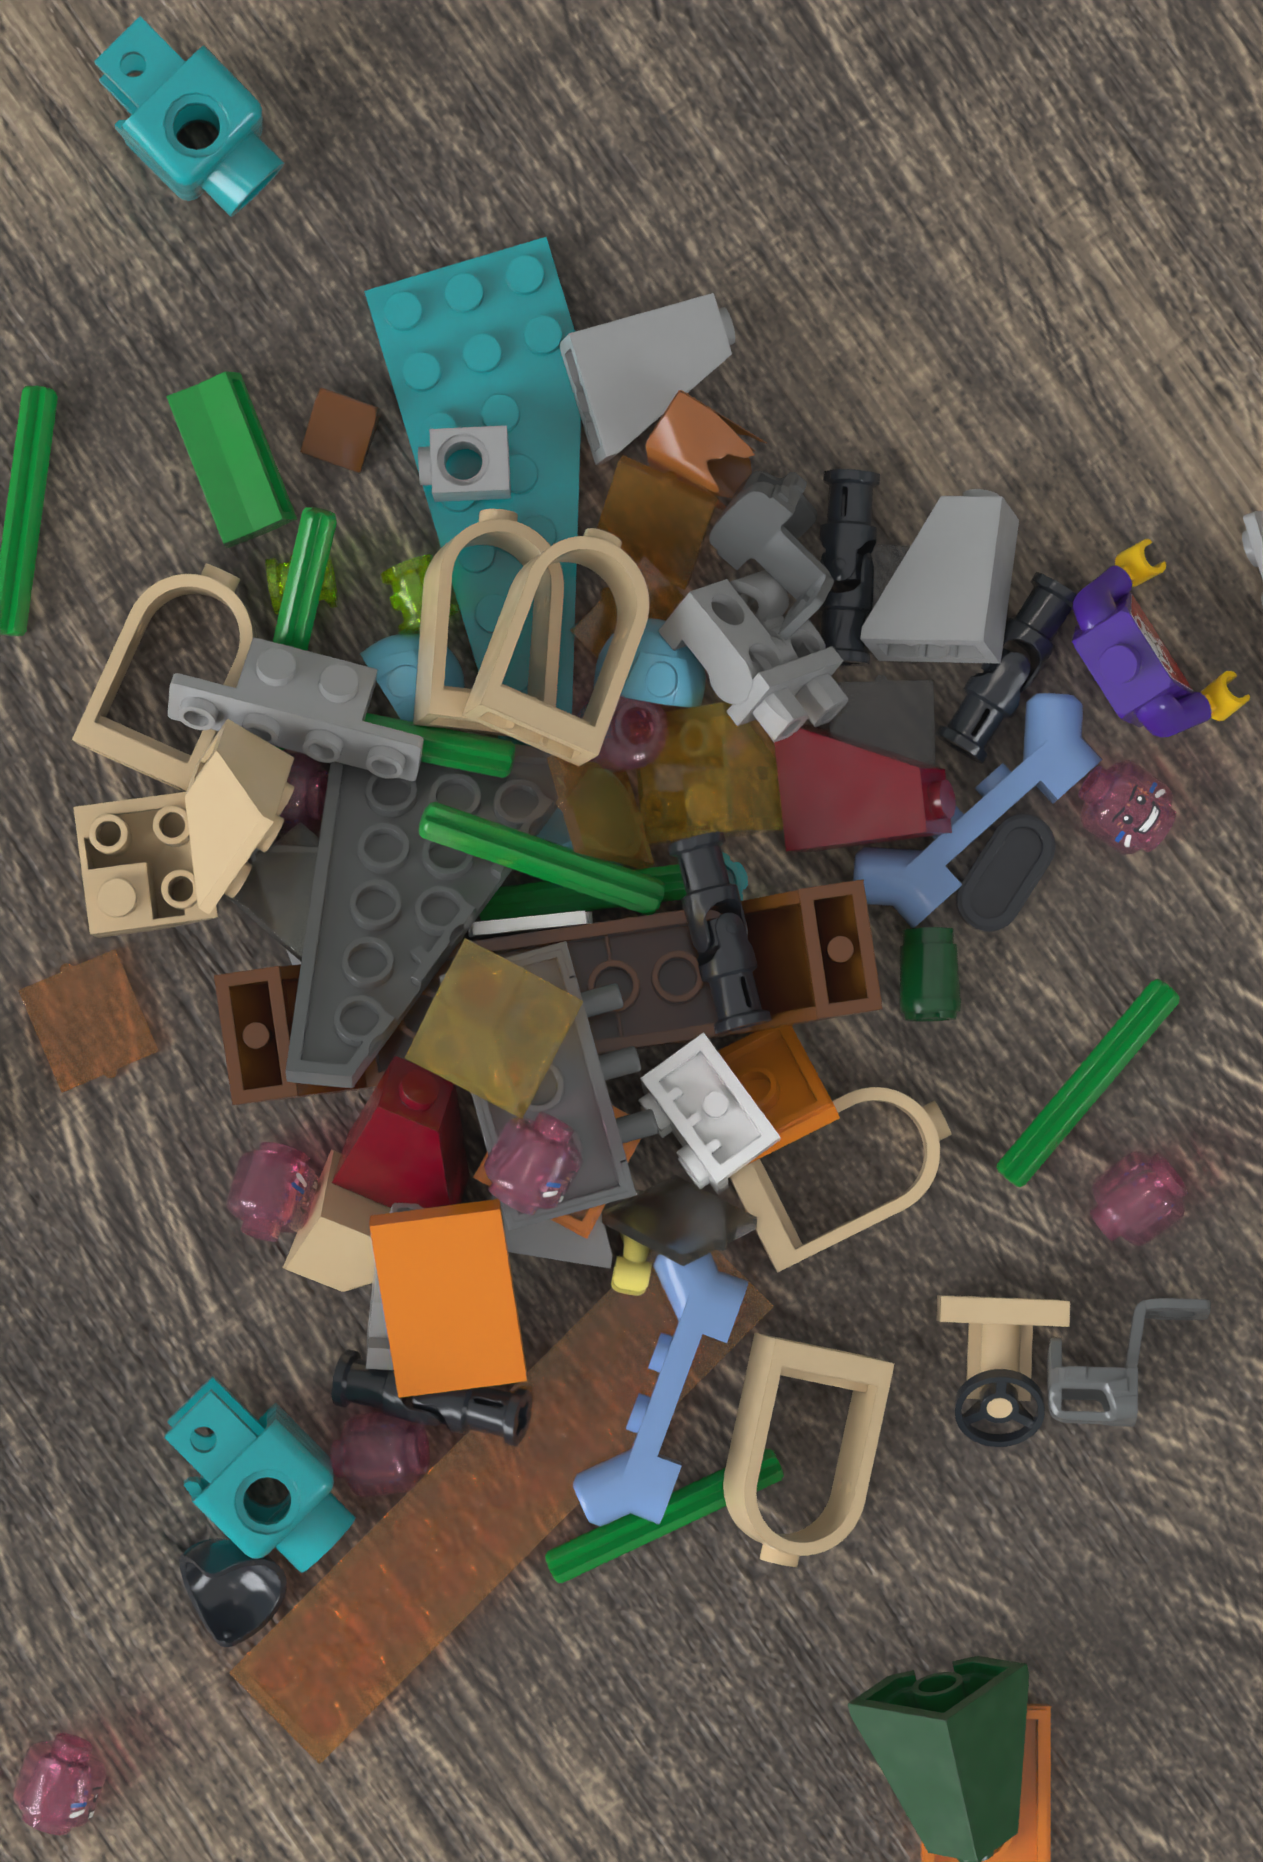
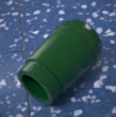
M922 927L902 930L903 945L900 946L899 1005L901 1014H904L905 1021L937 1022L956 1020L957 1013L960 1012L961 998L957 944H954V929L947 927Z

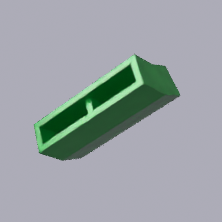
M225 371L197 385L166 396L226 549L297 520L241 373Z

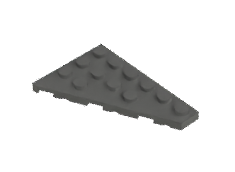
M515 744V759L512 771L508 777L504 778L420 762L417 779L415 781H408L401 778H382L374 775L369 770L339 762L330 763L286 1064L287 1082L353 1088L513 870L422 838L419 835V823L425 808L431 802H438L537 836L581 777L583 764L577 766L533 746Z

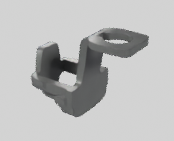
M755 471L737 488L730 503L721 513L711 530L709 540L712 546L717 549L716 553L736 570L748 559H755L797 600L788 611L778 633L787 640L821 607L834 583V579L826 567L797 540L815 523L818 516L816 509L802 494L807 486V481L796 472H789L785 477L778 478L764 471Z
M1159 1298L1143 1300L1138 1303L1131 1319L1124 1368L1062 1367V1338L1051 1337L1047 1359L1048 1407L1052 1418L1064 1423L1134 1427L1138 1414L1137 1365L1145 1318L1158 1320H1206L1211 1312V1301L1206 1299ZM1062 1399L1098 1401L1103 1406L1104 1412L1061 1411Z

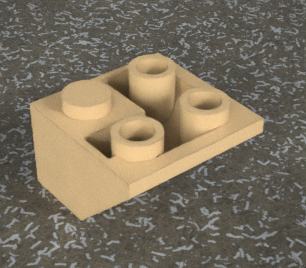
M229 719L225 721L196 764L185 795L198 908L208 914L211 913L223 894L234 898L239 892L252 868V864L247 861L254 850L257 848L265 853L272 845L284 822V818L279 815L294 791V786L287 782L294 757Z
M186 792L73 807L90 935L97 938L162 930L219 918L217 904L210 914L198 908L185 802Z

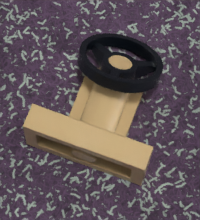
M937 1295V1321L968 1323L966 1382L958 1390L954 1402L955 1419L958 1427L974 1442L990 1447L1012 1446L1029 1439L1041 1427L1045 1416L1042 1391L1031 1379L1033 1325L1069 1327L1070 1301L1059 1299ZM1031 1395L1035 1398L1038 1405L1034 1417L1019 1403V1401H1031ZM965 1399H980L964 1414L962 1413L961 1409ZM982 1419H987L993 1423H1005L1013 1419L1024 1425V1427L1011 1433L991 1434L978 1430L971 1424Z

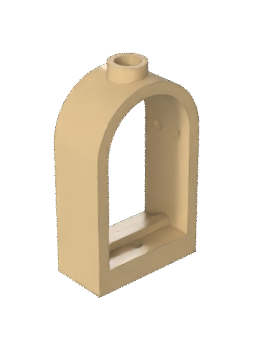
M504 509L481 510L479 512V522L467 527L446 543L435 554L427 568L423 584L413 725L508 736L462 716L472 689L444 686L452 573L460 551L463 548L474 545L495 546L512 554L524 566L550 547V544L538 532L517 522L518 514L513 511ZM560 562L550 564L546 568L534 596L527 695L556 707L564 596V579Z
M587 528L583 536L567 538L553 544L522 567L510 586L462 716L577 766L599 755L649 614V593L645 579L632 558L620 549L622 542L618 537L600 529ZM559 562L580 564L597 573L610 588L617 607L616 629L583 719L502 684L541 577L550 564Z
M205 564L201 575H174L160 580L149 587L133 605L72 740L97 754L182 792H187L196 764L219 731L212 729L203 730L192 755H189L110 720L106 716L152 616L165 603L182 595L201 594L210 596L223 602L233 611L239 626L240 643L236 658L223 685L237 687L253 637L257 638L252 617L235 594L241 579L220 568Z
M870 1087L855 1090L832 1101L838 1113L857 1103L867 1101L885 1102L904 1111L916 1124L921 1134L924 1147L923 1163L916 1180L904 1193L803 1244L760 1159L742 1167L729 1177L777 1273L905 1210L926 1193L934 1181L940 1161L939 1141L952 1135L935 1100L921 1106L911 1097L889 1088Z
M754 1333L724 1473L723 1489L726 1506L736 1525L750 1538L763 1544L760 1554L761 1560L797 1567L800 1556L825 1552L838 1545L854 1529L860 1519L866 1500L895 1363L866 1355ZM780 1375L853 1390L829 1501L824 1511L812 1524L800 1531L789 1534H776L768 1527L759 1511L756 1496L757 1482Z

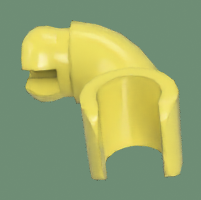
M643 1211L629 1213L622 1220L620 1236L624 1243L623 1257H616L611 1280V1287L616 1292L633 1296L644 1294L648 1287L652 1263L646 1262L651 1245L658 1234V1226L655 1219Z

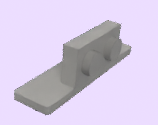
M255 637L252 639L236 688L180 673H175L170 683L168 717L181 721L190 728L219 731L225 721L229 719L274 746L307 754L312 759L320 762H339L366 769L382 778H401L415 781L420 769L424 739L419 735L364 721L376 685L378 669Z

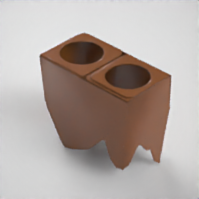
M678 390L645 445L651 472L697 499L724 511L726 506L715 496L733 498L737 488L752 474L749 457L755 455L753 451L756 452L737 434L748 435L766 444L767 442L684 391Z

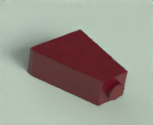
M803 724L798 731L788 738L774 743L786 852H818L952 833L951 818L955 813L956 800L953 787L946 780L945 769L808 724Z
M394 1056L348 1133L332 1184L389 1208L394 1203L418 1204L422 1208L461 1204L469 1179V1169L455 1081Z

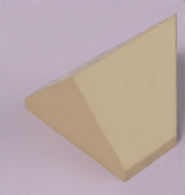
M331 1149L319 1178L316 1192L306 1211L309 1215L305 1213L303 1217L304 1220L301 1222L283 1268L345 1292L373 1283L375 1257L369 1220L371 1215L390 1213L391 1208L332 1184L342 1153Z

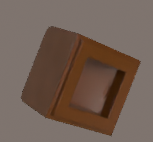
M319 388L300 452L361 474L382 416L380 409L339 393Z

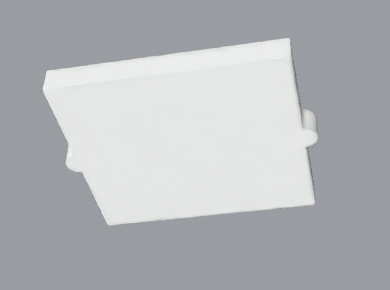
M584 910L474 922L468 930L469 938H484L592 924V912H585Z

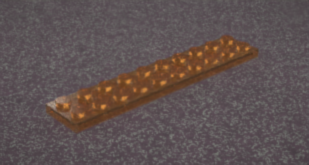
M684 1216L650 1248L646 1262L652 1263L649 1284L644 1294L640 1296L616 1292L611 1287L527 1372V1381L516 1383L508 1391L514 1393L518 1388L529 1390L532 1394L531 1419L524 1440L517 1447L505 1444L503 1437L470 1430L229 1672L319 1764L580 1503L573 1488L576 1474L632 1448L637 1433L626 1430V1426L638 1393L651 1397L659 1372L648 1369L660 1333L663 1332L673 1336L678 1324V1319L653 1267L656 1256L686 1241L697 1238L707 1243L720 1272L748 1281ZM748 1282L728 1342L725 1343L702 1334L677 1404L774 1307L750 1282Z

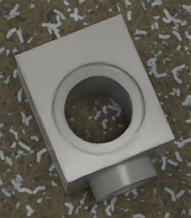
M507 426L429 429L430 446L418 447L420 486L432 485V494L435 502L511 498ZM470 449L482 458V467L474 477L460 480L452 477L447 472V460L457 450Z

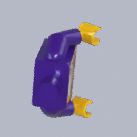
M1145 539L1119 553L1115 558V565L1109 567L1076 595L1073 601V611L1078 625L1075 626L1072 643L1120 719L1139 728L1144 726L1153 736L1164 738L1202 724L1210 718L1224 721L1250 700V695L1238 698L1228 690L1227 685L1237 677V674L1233 671H1225L1201 692H1193L1190 684L1130 592L1132 587L1139 586L1163 573L1166 569L1165 560L1154 566L1147 562L1144 549L1152 541L1151 539Z

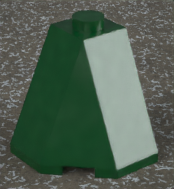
M974 1656L952 1661L954 1672L934 1673L919 1680H916L914 1670L887 1676L850 1701L848 1708L850 1716L928 1853L957 1858L959 1862H983L991 1858L998 1847L1018 1833L1029 1688L1027 1664Z

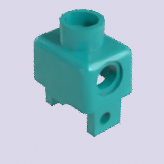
M139 16L94 61L95 65L104 73L99 82L131 114L127 120H118L114 124L115 129L123 137L126 145L182 200H195L206 191L232 217L249 204L284 166L285 162L260 138L263 130L261 104L205 45L199 48L185 62ZM137 72H138V73H142L141 75H139V76H137V77H130V76H129V75H131L132 73H137ZM196 122L209 124L219 134L213 144L198 150L185 147L179 143L177 136L184 127Z
M213 1375L167 1420V1423L172 1428L164 1435V1438L201 1474L200 1477H188L184 1481L183 1486L191 1495L192 1502L250 1558H263L276 1548L300 1573H303L326 1554L355 1521L356 1517L331 1493L334 1484L332 1460L277 1403L273 1404L257 1419ZM208 1427L214 1432L209 1435H203L198 1433L196 1429ZM269 1477L285 1484L289 1493L285 1499L277 1504L263 1505L251 1499L246 1490L257 1479Z

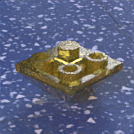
M719 702L632 718L643 844L676 842L717 831L724 832L725 838L784 830L776 758L749 723L740 726L735 724L726 712L732 704ZM660 714L666 718L667 729L669 730L666 742ZM657 741V748L653 751V745ZM655 756L654 760L648 764L647 762L649 760L651 761L652 758Z
M465 938L405 1058L523 1119L583 1001Z

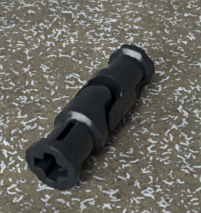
M832 469L823 472V482L829 485L827 523L820 525V540L822 546L826 549V552H823L820 562L829 571L834 582L857 587L852 591L834 593L832 588L830 589L824 603L818 609L822 611L821 637L825 643V648L833 646L843 659L840 666L870 665V654L864 651L865 644L860 638L862 626L866 621V614L870 613L873 609L874 563L871 553L877 543V528L871 525L873 487L880 485V474L855 469Z
M1036 572L1030 582L1034 588L1016 617L1006 619L1003 646L1009 640L1021 646L1029 654L1031 665L1023 654L1011 652L1003 648L1001 664L982 663L981 669L984 670L983 673L971 676L963 689L967 695L948 726L940 725L935 733L945 744L980 764H983L988 756L985 748L1004 718H1012L1019 706L1020 694L1032 685L1055 649L1052 640L1070 611L1073 610V601L1077 594L1058 581L1039 572Z
M720 831L693 836L668 845L670 856L677 857L686 891V895L681 901L693 945L698 951L697 961L701 980L708 982L710 985L718 1016V1021L713 1024L715 1034L730 1033L772 1021L770 1011L762 1009L753 975V971L758 968L752 944L748 941V927L738 886L729 881L721 845L726 842L724 832ZM709 910H715L722 914L717 919L706 921V915Z
M350 1349L346 1350L339 1358L333 1375L331 1393L333 1404L339 1407L346 1408L350 1403L383 1410L384 1416L391 1419L429 1426L444 1424L451 1432L466 1435L470 1430L503 1437L505 1444L517 1447L524 1440L527 1433L533 1400L531 1392L527 1389L518 1388L514 1393L489 1387L398 1398L394 1370L366 1369V1360L361 1359L358 1351ZM412 1399H413V1408L410 1407V1403H411Z

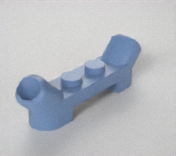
M1039 693L1033 695L1026 702L1023 762L1012 772L1002 763L976 786L975 789L983 798L965 814L956 806L954 816L951 818L952 833L932 836L935 841L925 850L863 847L855 855L853 881L864 880L867 904L893 906L910 927L915 928L962 886L946 865L1034 786H1037L1048 800L1054 804L1103 759L1082 738L1083 704L1075 696L1068 694Z
M693 1238L656 1256L653 1267L678 1319V1324L673 1336L663 1332L660 1333L648 1369L659 1372L651 1397L638 1393L626 1426V1430L637 1433L632 1448L577 1473L575 1476L573 1488L589 1523L602 1527L630 1513L659 1525L671 1497L682 1463L659 1454L660 1448L702 1334L725 1343L728 1342L749 1282L720 1272L707 1243L700 1239Z

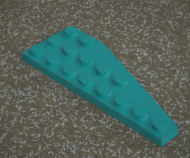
M547 237L364 291L418 472V447L430 446L429 429L507 426L511 498L435 502L432 494V485H423L441 548L461 531L479 522V512L484 509H504L517 513V522L538 532L550 546L561 540L577 537L581 416L559 347L560 342L569 333L575 332ZM460 449L452 453L448 458L446 470L456 479H470L480 471L482 458L473 450ZM474 545L463 548L457 556L452 573L453 589L478 672L510 586L517 573L523 567L512 554L490 545ZM560 562L564 579L556 708L572 714L577 564ZM534 598L502 684L525 694L528 693ZM498 735L499 739L511 741L517 745L531 746L513 737Z

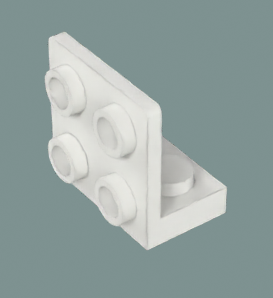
M704 1032L640 1078L643 1093L645 1094L638 1100L642 1105L640 1107L641 1110H653L659 1130L658 1134L662 1138L670 1132L675 1135L683 1148L677 1151L678 1160L700 1190L710 1183L718 1195L729 1188L728 1178L781 1140L777 1131Z

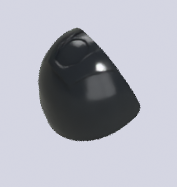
M229 1538L203 1540L189 1547L179 1557L180 1571L189 1598L211 1636L222 1647L235 1646L260 1631L274 1617L285 1598L287 1578L283 1569L269 1555L258 1559L250 1558Z

